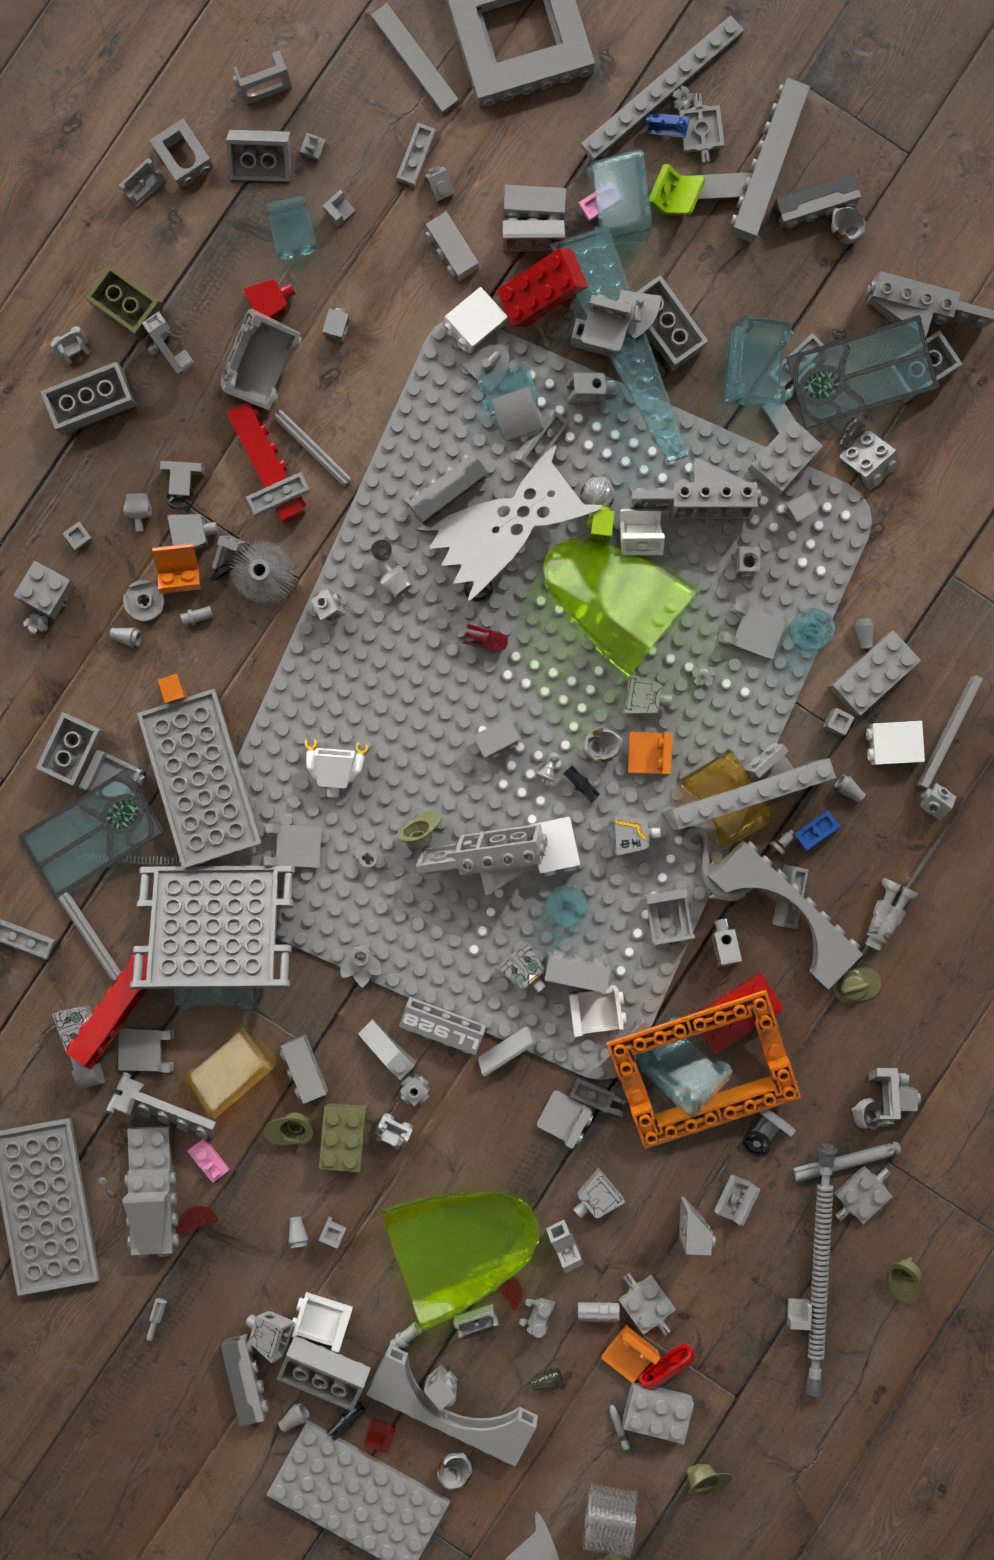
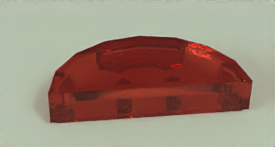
M201 1205L193 1206L187 1209L180 1217L177 1225L178 1234L217 1222L218 1218L208 1207Z
M505 1272L490 1276V1280L516 1311L523 1297L522 1286L519 1280L512 1274Z

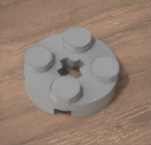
M147 580L136 581L129 586V589L124 594V608L136 620L143 622L152 621L164 612L165 595L159 593L158 585ZM142 596L150 599L147 606L139 603L142 600Z

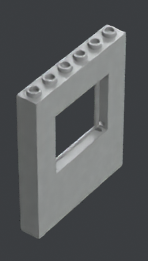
M446 0L478 107H488L500 100L508 101L520 94L528 95L536 89H548L553 84L559 82L567 83L573 78L579 76L582 78L587 77L594 72L595 61L576 0H543L556 41L555 46L499 63L496 61L482 12L522 0Z

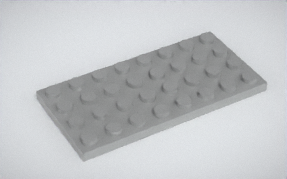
M214 688L137 713L182 868L186 869L261 845L262 840L216 689Z
M72 1118L0 1130V1201L17 1296L99 1281L100 1275Z
M307 1420L266 1495L381 1560H419L445 1513L450 1499L338 1437L336 1441L333 1440V1434L329 1436L325 1429Z

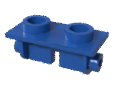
M653 113L650 117L647 116L646 125L650 127L648 134L685 138L690 117Z

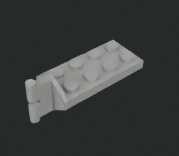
M123 1073L116 1087V1090L122 1092V1095L113 1094L107 1106V1112L113 1114L114 1111H118L131 1117L137 1109L143 1116L150 1117L152 1115L157 1117V1120L161 1123L177 1125V1128L184 1132H188V1130L196 1132V1136L199 1138L213 1139L216 1132L215 1121L143 1094L145 1085L130 1079V1074Z

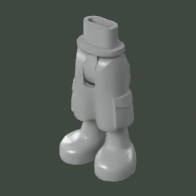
M884 877L881 884L886 889L884 900H878L873 910V918L867 932L869 937L865 943L879 951L884 943L887 944L896 927L903 920L906 914L903 909L910 900L916 899L919 894L904 886L901 888V885ZM900 890L898 901L895 906H892L891 904Z

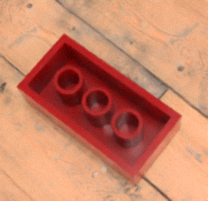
M559 248L497 289V292L512 327L525 328L588 288V285L573 250Z
M757 972L698 1012L763 990H767L774 1015L784 1008L762 974ZM752 1017L701 1034L712 1051L717 1054L755 1029Z

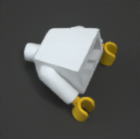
M306 739L304 744L308 749L306 752L307 770L312 778L317 780L318 786L327 787L328 797H338L339 788H347L348 783L354 782L362 771L365 759L363 755L367 753L368 745L366 744L364 751H360L358 749L360 742H358L356 745L357 754H355V751L318 748L319 744L316 739H314V745L309 747V740Z

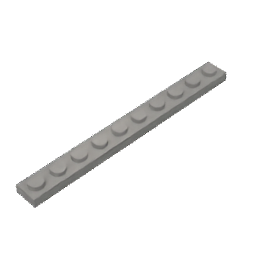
M730 15L584 140L580 146L593 162L668 99L673 94V91L683 86L743 34L744 29Z

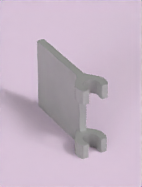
M739 602L733 603L731 611L741 614L742 617L735 636L728 633L722 634L720 642L773 660L786 621L749 608Z
M266 824V832L277 833L276 857L264 856V865L319 868L322 827Z
M120 1029L118 1070L158 1071L164 1073L174 1071V1062H162V1039L171 1040V1038H175V1030Z

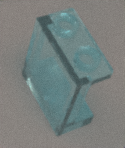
M305 195L265 204L278 258L288 259L293 257L294 254H310L313 250H317Z
M529 361L520 363L519 367L490 374L481 373L478 385L480 392L484 391L486 399L482 400L485 412L489 411L490 417L496 416L492 399L526 387L532 388L536 406L538 405Z

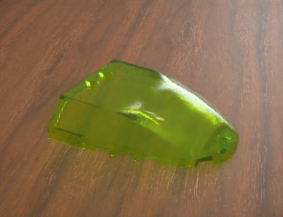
M570 538L556 544L546 555L542 568L547 590L558 606L563 607L567 612L569 620L571 622L574 621L582 630V635L584 637L588 636L596 644V649L629 677L633 675L649 650L694 597L697 598L701 592L700 588L682 576L644 556L622 555L621 547L586 538Z
M471 1191L447 1193L415 1199L380 1210L413 1302L421 1331L447 1321L462 1313L464 1309L472 1304L480 1302L490 1292L496 1291L502 1283L511 1279L530 1261L536 1245L539 1243V1225L533 1210L521 1198L506 1192Z

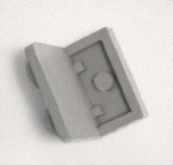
M601 294L597 296L591 295L589 313L581 342L609 351L620 352L630 321L632 305L624 300H611Z
M866 431L840 454L841 461L861 475L864 487L869 491L878 486L888 474L894 472L900 465L897 451L871 431Z
M773 743L757 758L752 760L744 770L753 782H757L794 768L784 756L788 752L785 745Z
M555 1090L552 1092L541 1113L537 1126L564 1140L565 1145L573 1149L575 1144L579 1145L584 1134L581 1133L583 1128L590 1125L593 1118L591 1115L592 1111L590 1107Z

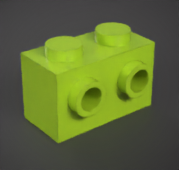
M602 507L593 512V514H589L586 530L590 531V541L609 543L612 537L615 511H610L609 507Z

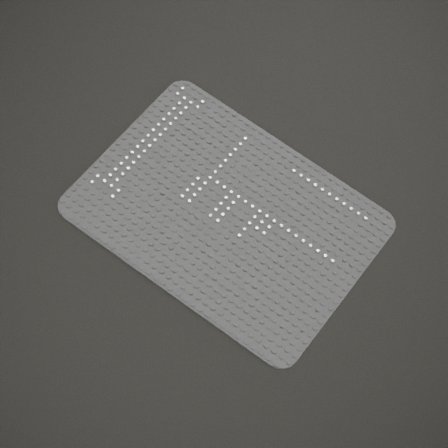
M442 322L434 327L422 346L237 757L262 844L215 859V866L218 864V859L219 866H221V863L227 866H270L264 865V856L276 857L277 833L266 832V824L322 827L319 868L295 867V874L292 878L293 908L277 907L276 939L341 967L345 959L351 957V953L356 947H366L371 952V956L376 958L381 964V975L371 974L370 981L408 998L412 997L486 1025L484 1032L502 1040L528 1026L536 1039L534 1046L526 1051L584 1077L597 1080L616 1078L618 1075L613 1077L599 1063L609 1053L606 1043L625 1037L642 1019L650 1027L652 1026L688 943L679 944L678 941L670 942L671 946L658 948V944H653L644 895L683 888L687 889V901L692 930L694 932L711 892L705 885L701 870L703 839L698 834L693 835L691 838L692 843L700 845V849L690 850L684 846L682 835L689 827L696 826L704 829L709 840V863L715 860L722 861L728 855L749 807L679 830L670 829L665 810L754 783L744 769L752 760L763 753L769 745L778 743L869 538L872 525L870 506L862 493L848 483L807 465L777 496L748 470L750 465L765 450V446L605 376V381H615V393H606L600 401L567 404L565 383L572 374L598 372L499 328L476 345L473 352L469 354L466 350L464 351L459 347L453 335L447 334ZM497 344L509 345L510 358L508 369L502 381L491 393L461 365L474 352L486 346ZM531 387L536 407L540 410L541 418L549 409L556 410L569 422L554 443L556 450L552 463L581 500L580 492L583 485L593 477H606L615 490L614 501L611 507H609L610 511H615L612 537L609 543L590 541V531L586 530L588 514L555 524L534 526L529 537L514 558L491 580L493 584L492 595L487 600L481 602L468 600L464 591L465 582L453 583L462 565H441L450 548L430 549V545L437 536L438 530H420V527L424 525L409 507V498L415 492L419 491L421 493L425 490L426 485L431 480L441 478L443 476L442 473L447 468L457 466L459 464L458 461L466 454L470 456L473 453L488 471V477L428 523L476 504L496 499L513 498L517 488L530 471L514 459V456L530 434L506 441L498 423L492 399ZM694 458H699L747 482H757V489L761 490V500L758 502V507L752 519H670V511H661V529L665 537L663 555H622L619 530L620 510L629 509L631 493L637 488H647L648 490L668 488L671 490L673 483L678 480H688L690 482L689 472ZM532 488L524 492L525 499L530 500L536 496V491ZM550 490L547 493L548 497H553L555 495V492L553 490ZM809 492L818 510L793 525L784 507L791 501ZM502 506L498 509L497 513L500 517H505L510 513V508ZM526 506L520 507L517 511L519 517H526L530 513V509ZM541 507L537 511V515L541 518L547 517L550 513L548 507ZM515 524L511 527L513 535H519L523 531L521 524ZM496 526L492 529V532L498 533L500 528ZM740 546L760 547V572L757 575L754 574L753 578H744L742 574H736L737 549ZM744 558V565L749 568L753 567V561L750 558ZM383 560H386L392 569L400 565L407 573L412 587L398 598H395L380 583V580L385 575L379 566V563ZM327 589L341 596L343 600L342 606L346 613L345 616L330 625L321 621L313 611L314 605L311 601L320 591ZM614 590L615 593L608 609L612 608L619 592L613 611H615L622 596L616 611L619 613L627 596L620 614L624 613L630 599L625 616H627L633 603L628 617L631 618L637 605L633 619L636 618L640 609L636 620L639 621L641 618L640 622L650 625L642 645L636 643L634 646L635 642H631L629 639L625 645L627 638H624L619 648L623 638L620 636L614 649L619 636L616 634L609 650L614 633L611 634L605 648L610 635V631H608L601 646L607 630L603 631L597 645L602 628H600L593 643L599 621L605 607L607 608ZM479 593L475 598L485 597L487 593ZM739 602L749 608L786 621L773 660L720 642L722 634L728 633L735 636L742 615L731 611L733 603ZM467 624L505 634L508 639V646L501 652H494L462 644L463 640L483 643V641L464 636L465 632L485 635V633L467 629ZM703 661L708 663V667L712 666L716 669V675L711 676L714 679L712 685L706 686L705 683L703 685H696L694 683L696 677H693L691 673L693 667L698 668V664H701ZM633 674L662 684L661 693L672 695L671 706H659L656 714H623L629 675ZM510 717L521 740L517 741L519 745L510 750L505 747L499 751V756L491 760L489 757L484 758L473 735ZM600 728L609 729L623 739L618 755L612 761L606 763L594 762L583 751L586 736ZM629 733H673L671 774L629 773ZM306 739L309 740V747L314 745V739H316L319 744L318 748L355 751V754H357L356 745L358 742H360L358 747L360 751H364L366 744L368 745V751L363 755L365 759L362 771L354 782L348 783L347 788H339L338 797H328L327 787L318 786L317 780L313 779L307 770L306 752L308 749L304 744ZM555 752L559 755V761L554 763L555 782L546 780L545 784L541 783L542 778L537 776L536 773L549 762V754ZM571 765L584 778L587 777L589 779L588 782L600 793V796L591 803L579 790L577 791L572 782L563 775ZM427 811L438 812L441 815V821L432 831L430 844L423 848L456 844L461 835L528 826L570 817L580 865L576 866L577 870L565 872L563 868L556 870L557 874L550 876L540 873L538 865H533L491 894L485 895L480 873L473 876L460 875L458 868L452 871L440 870L432 874L418 873L416 865L423 848L411 852L406 843L397 838V833L415 817ZM613 816L648 819V827H660L661 838L649 840L648 849L615 855ZM366 849L375 851L378 856L377 863L370 868L363 867L359 862L360 853ZM368 852L366 856L363 855V860H366V864H371L370 861L373 862L374 857H371ZM211 860V866H213L214 860ZM279 874L278 899H283L284 874ZM676 899L657 902L662 933L668 937L676 936L681 928ZM526 941L532 947L544 969L548 952L553 953V950L566 952V956L573 957L574 954L586 956L588 961H593L594 958L605 960L611 968L607 988L617 987L619 992L623 993L624 1004L620 1005L621 1012L626 1014L627 1024L623 1025L624 1030L616 1029L586 1033L583 1036L575 1037L568 993L590 991L589 989L545 981L543 972L540 977L547 985L537 993L530 984L525 989L519 987L498 969V966ZM359 953L358 958L360 960L365 959V955L363 953Z

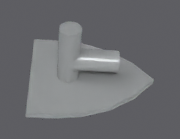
M621 290L619 300L627 301L632 305L627 332L633 339H636L644 334L655 321L660 308L661 296Z
M497 344L486 346L474 352L461 365L491 393L502 381L508 369L510 358L509 345Z

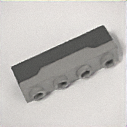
M854 174L776 198L773 208L779 221L780 229L785 227L791 229L800 222L806 221L809 223L822 215L831 216L835 208H854L861 198Z
M474 453L470 456L468 454L463 456L458 461L459 464L457 466L447 468L442 473L443 476L441 478L431 480L426 485L425 490L421 493L417 491L410 496L409 507L423 525L488 477V471Z
M244 1334L224 1339L221 1349L239 1425L241 1427L262 1422L269 1412L267 1400L263 1399L264 1385L263 1381L258 1378L259 1364L257 1360H254V1347L249 1342V1336Z

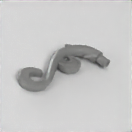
M693 826L684 831L682 842L690 850L700 849V845L692 843L691 838L693 835L698 834L703 839L701 870L705 885L712 893L709 896L710 899L736 901L745 897L746 893L753 890V888H741L726 893L708 876L721 861L715 860L709 863V840L704 829Z

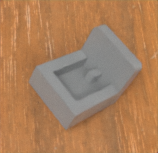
M435 166L428 170L429 173L425 177L430 184L436 201L455 194L448 172L444 167Z

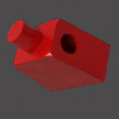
M275 279L243 289L253 310L274 320H277L289 311L286 299L296 295L290 283L279 288Z

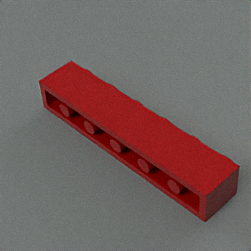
M245 402L227 411L226 413L264 487H269L288 478L285 473L288 469L283 459L278 460L276 453L279 451L273 441L269 442L267 438L269 432L265 424L260 425L257 419L260 417L256 406L251 407L249 402ZM302 496L275 509L282 522L286 524L305 514L304 507H306Z
M134 954L130 958L126 969L119 973L113 987L106 991L103 1001L95 1006L92 1011L93 1015L82 1024L80 1033L67 1046L65 1053L90 1070L148 990L130 989V983L133 981ZM148 954L143 955L141 980H146Z

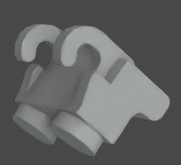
M78 326L71 328L70 332L61 337H55L51 342V346L58 357H64L69 365L73 363L70 357L81 350H84L86 355L90 353L85 345L88 343V340L82 329Z
M385 1113L375 1131V1134L378 1135L376 1141L380 1142L381 1140L388 1143L398 1151L400 1146L404 1148L407 1144L413 1126L406 1122L400 1124L394 1121L395 1118L392 1115Z
M543 1298L536 1300L526 1299L525 1304L531 1307L533 1305L529 1320L521 1318L519 1324L521 1326L529 1325L527 1332L540 1338L546 1335L548 1329L546 1323L548 1316L554 1309L555 1302Z

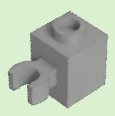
M898 1073L900 1111H918V1105L921 1104L920 1093L915 1088L908 1087L909 1075Z

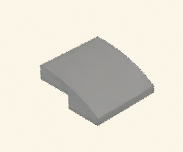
M531 387L492 399L495 414L506 441L544 429L540 410L536 407Z

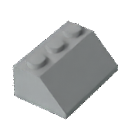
M229 130L226 146L230 180L290 182V132Z
M509 218L507 221H503V252H554L559 248H564V220H559L558 218H549L548 220L529 218L519 221L517 218Z
M681 1197L679 1239L685 1253L711 1256L712 1249H715L716 1240L712 1230H710V1225H707L702 1215L685 1197Z

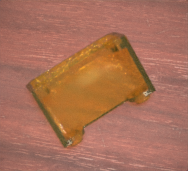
M727 749L680 779L683 790L687 794H696L699 800L753 783L731 749ZM764 801L713 818L712 820L717 827L714 838L719 845H722L723 849H726L766 826L773 817L772 812Z
M248 1025L245 1028L239 1026L231 1033L233 1038L197 1069L193 1066L185 1073L187 1078L184 1081L212 1121L279 1063L277 1058Z

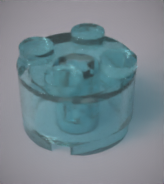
M809 608L795 616L790 623V638L800 650L816 651L831 641L835 631V624L830 614L818 608ZM814 627L816 631L812 633L808 629Z
M566 884L555 887L549 893L546 908L550 918L556 924L571 927L579 924L585 918L588 911V901L585 894L579 888ZM572 901L570 904L572 908L570 910H563L564 905L562 902Z

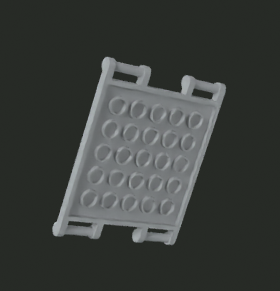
M192 866L186 869L182 867H140L141 883L137 909L147 910L152 908L149 946L133 947L135 959L133 981L130 983V989L290 988L288 973L289 954L292 952V946L275 945L277 907L293 908L292 878L295 874V867ZM279 874H284L283 899H278ZM154 875L152 900H148L149 876ZM275 953L281 954L280 979H274ZM148 954L146 980H141L143 955Z

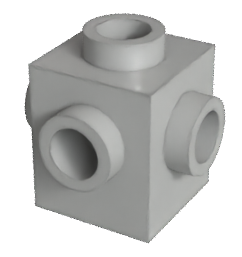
M327 589L320 591L316 597L311 599L315 615L329 625L346 615L342 606L343 600L338 593Z
M935 783L931 788H926L922 793L921 798L923 799L920 807L941 820L953 808L956 796L946 788Z
M415 1073L412 1077L407 1076L402 1081L400 1089L402 1094L400 1096L408 1105L410 1103L413 1106L417 1103L421 1105L429 1097L427 1094L430 1089L428 1086L429 1082L423 1076L419 1077ZM416 1088L418 1094L414 1095L410 1090Z

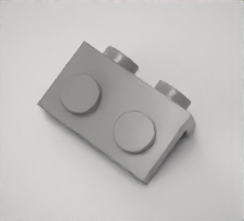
M731 1174L714 1212L743 1226L758 1197L760 1189L750 1181Z

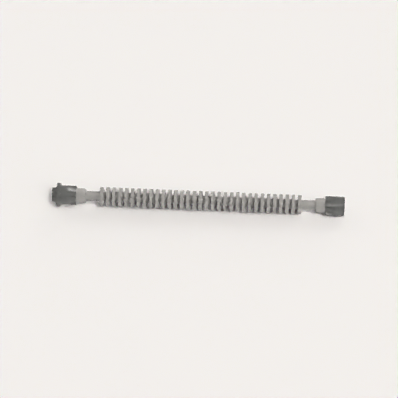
M821 1144V1147L817 1148L822 1178L821 1184L817 1185L818 1190L816 1193L817 1211L815 1212L813 1279L811 1285L812 1321L808 1342V1357L812 1359L806 1383V1394L814 1397L822 1396L823 1392L820 1360L824 1359L832 1196L834 1189L830 1185V1175H832V1169L834 1168L835 1155L838 1153V1150L831 1144Z

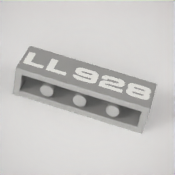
M409 997L399 1027L407 1032L422 1035L426 1039L441 1042L445 1046L460 1049L464 1053L476 1055L486 1025Z

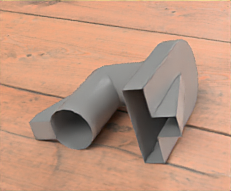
M790 829L788 832L781 834V839L778 843L785 848L791 842L793 831ZM770 841L768 843L771 847L769 850L771 854L775 852L779 855L784 854L785 851L776 842Z

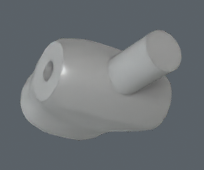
M147 493L126 494L123 512L126 518L135 520V531H144L143 519L152 515V507Z
M386 560L379 563V566L385 573L380 583L395 598L402 596L412 587L407 573L400 565L392 569Z

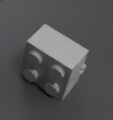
M34 560L13 596L20 602L55 620L62 607H66L68 604V597L75 585L71 580Z

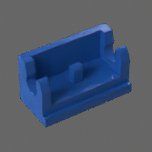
M827 810L795 833V840L801 844L802 850L806 854L837 832L840 825Z

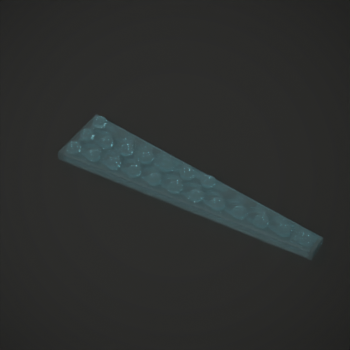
M608 226L550 244L549 248L552 253L559 248L573 250L588 285V288L576 295L587 316L591 295L597 296L601 294L617 301L619 300L621 290L631 291ZM626 331L621 351L613 352L606 350L667 463L686 458L688 452L646 333L633 339Z

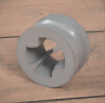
M366 849L360 853L359 862L363 867L370 868L377 863L378 856L375 851ZM368 852L371 857H374V861H370L371 864H366V860H363V855L366 856Z

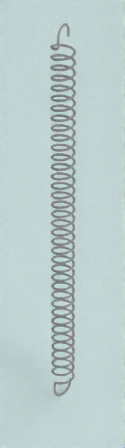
M85 853V856H78L77 858L85 857L86 860L87 853Z

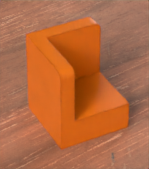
M177 674L158 679L166 704L188 697L186 691L182 689Z

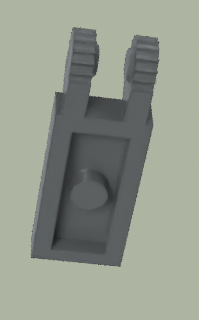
M579 1077L576 1078L569 1097L620 1117L623 1116L624 1112L618 1108L611 1107L612 1100L622 1105H628L627 1099Z

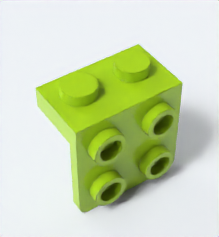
M663 164L647 202L663 215H690L695 208L706 179L703 176H681L669 164Z

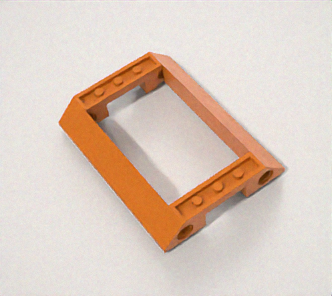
M767 990L606 1043L618 1078L621 1080L644 1149L802 1098L778 1030L779 1027ZM752 1017L771 1076L654 1113L634 1055Z

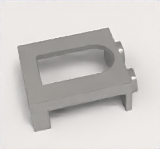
M280 50L272 53L276 66L242 79L237 67H233L236 76H233L234 83L240 98L244 97L246 104L292 88ZM280 77L281 83L252 94L247 93L252 87Z
M184 118L149 140L179 188L190 185L195 178L207 174L213 167L209 156ZM183 138L196 156L194 165L188 169L179 167L167 150Z
M159 311L142 323L177 374L186 372L191 368V364L194 361L186 350H183L174 357L161 339L160 335L169 330L170 327Z
M683 888L644 895L654 945L658 944V948L671 946L670 942L678 941L679 944L690 943V939L695 938L687 901V889ZM676 899L681 928L676 936L668 937L661 931L656 903Z
M876 1068L868 1073V1081H882L884 1116H878L870 1120L871 1123H877V1126L885 1127L893 1125L895 1121L901 1119L898 1068Z

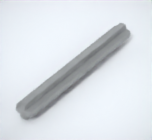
M282 410L275 413V420L340 484L346 486L350 483L351 478Z
M69 893L62 894L59 897L60 903L111 980L116 981L121 971Z

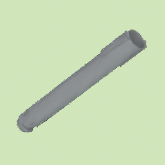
M894 1141L892 1144H883L835 1157L832 1172L894 1156L895 1153L899 1155L901 1147L898 1142ZM819 1162L793 1168L797 1183L821 1176Z

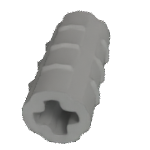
M578 1302V1322H619V1303Z

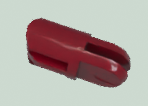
M467 624V629L482 632L485 635L465 632V637L480 640L483 643L463 640L462 644L494 652H501L508 646V639L505 634Z

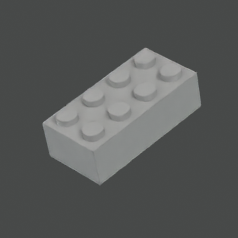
M661 275L637 291L638 293L661 296L658 315L645 334L672 371L706 347L708 343L707 338Z
M118 362L40 391L54 428L61 435L137 406L123 368Z
M893 630L882 637L828 688L855 717L861 716L921 660Z
M294 1336L277 1380L353 1411L364 1388L370 1367L346 1358L344 1355L327 1350L325 1347L308 1342L306 1339Z

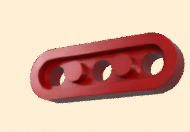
M686 1344L676 1347L661 1357L656 1364L652 1363L639 1375L640 1384L648 1390L655 1389L690 1366L695 1359L694 1351Z

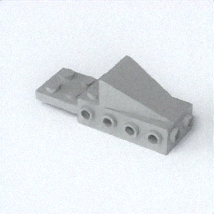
M882 271L867 286L864 296L867 297L866 304L872 305L891 323L920 315L925 336H927L930 324L941 326L949 320L960 324L963 322L971 323V327L983 329V327L994 322V310L958 301L960 292ZM917 321L896 327L912 342L919 343L921 341Z
M694 458L689 472L690 482L688 480H678L673 483L671 490L668 488H658L656 490L637 488L635 491H632L629 501V509H661V511H670V519H752L758 507V502L761 500V490L757 489V482H747L699 458Z
M541 824L461 835L456 844L423 848L416 869L418 873L432 874L440 870L452 871L458 868L460 875L473 876L480 873L485 895H488L533 865L541 864L543 856H546L545 847H548V839L546 834L543 835Z
M170 1126L128 1128L129 1171L125 1175V1187H128V1194L123 1198V1205L127 1214L126 1225L127 1228H130L127 1246L128 1249H131V1255H137L138 1258H146L150 1254H158L159 1257L170 1256V1253H173L179 1246V1234L176 1233L178 1214L175 1211L177 1193H175L174 1188L176 1172H174L171 1159Z

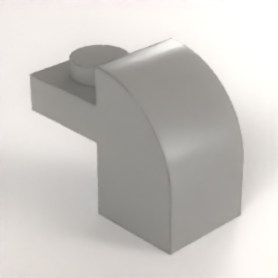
M71 1058L74 1069L72 1075L81 1090L105 1083L100 1063H95L90 1070Z
M565 1220L546 1228L551 1244L558 1254L565 1273L584 1264L577 1243Z

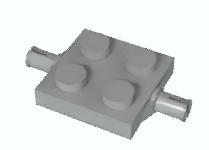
M696 93L693 95L695 106L690 109L679 110V116L690 117L686 137L682 138L683 153L699 152L701 153L702 164H705V162L709 164V151L722 149L725 146L720 105H703L702 94L698 93L697 96Z
M863 1165L834 1193L844 1206L835 1214L840 1221L850 1213L864 1224L893 1197L883 1183L891 1175L885 1167L876 1176Z
M630 1273L627 1276L631 1282L624 1276L623 1279L630 1288L618 1300L644 1335L657 1326L664 1336L667 1333L663 1327L670 1333L671 1330L664 1320L676 1309L652 1275L637 1283Z

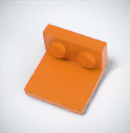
M193 544L152 548L158 573V589L160 594L201 589L200 571Z
M630 732L628 772L671 774L673 733Z
M627 1325L623 1327L601 1356L606 1363L632 1383L636 1381L650 1361L656 1364L660 1359L658 1350Z

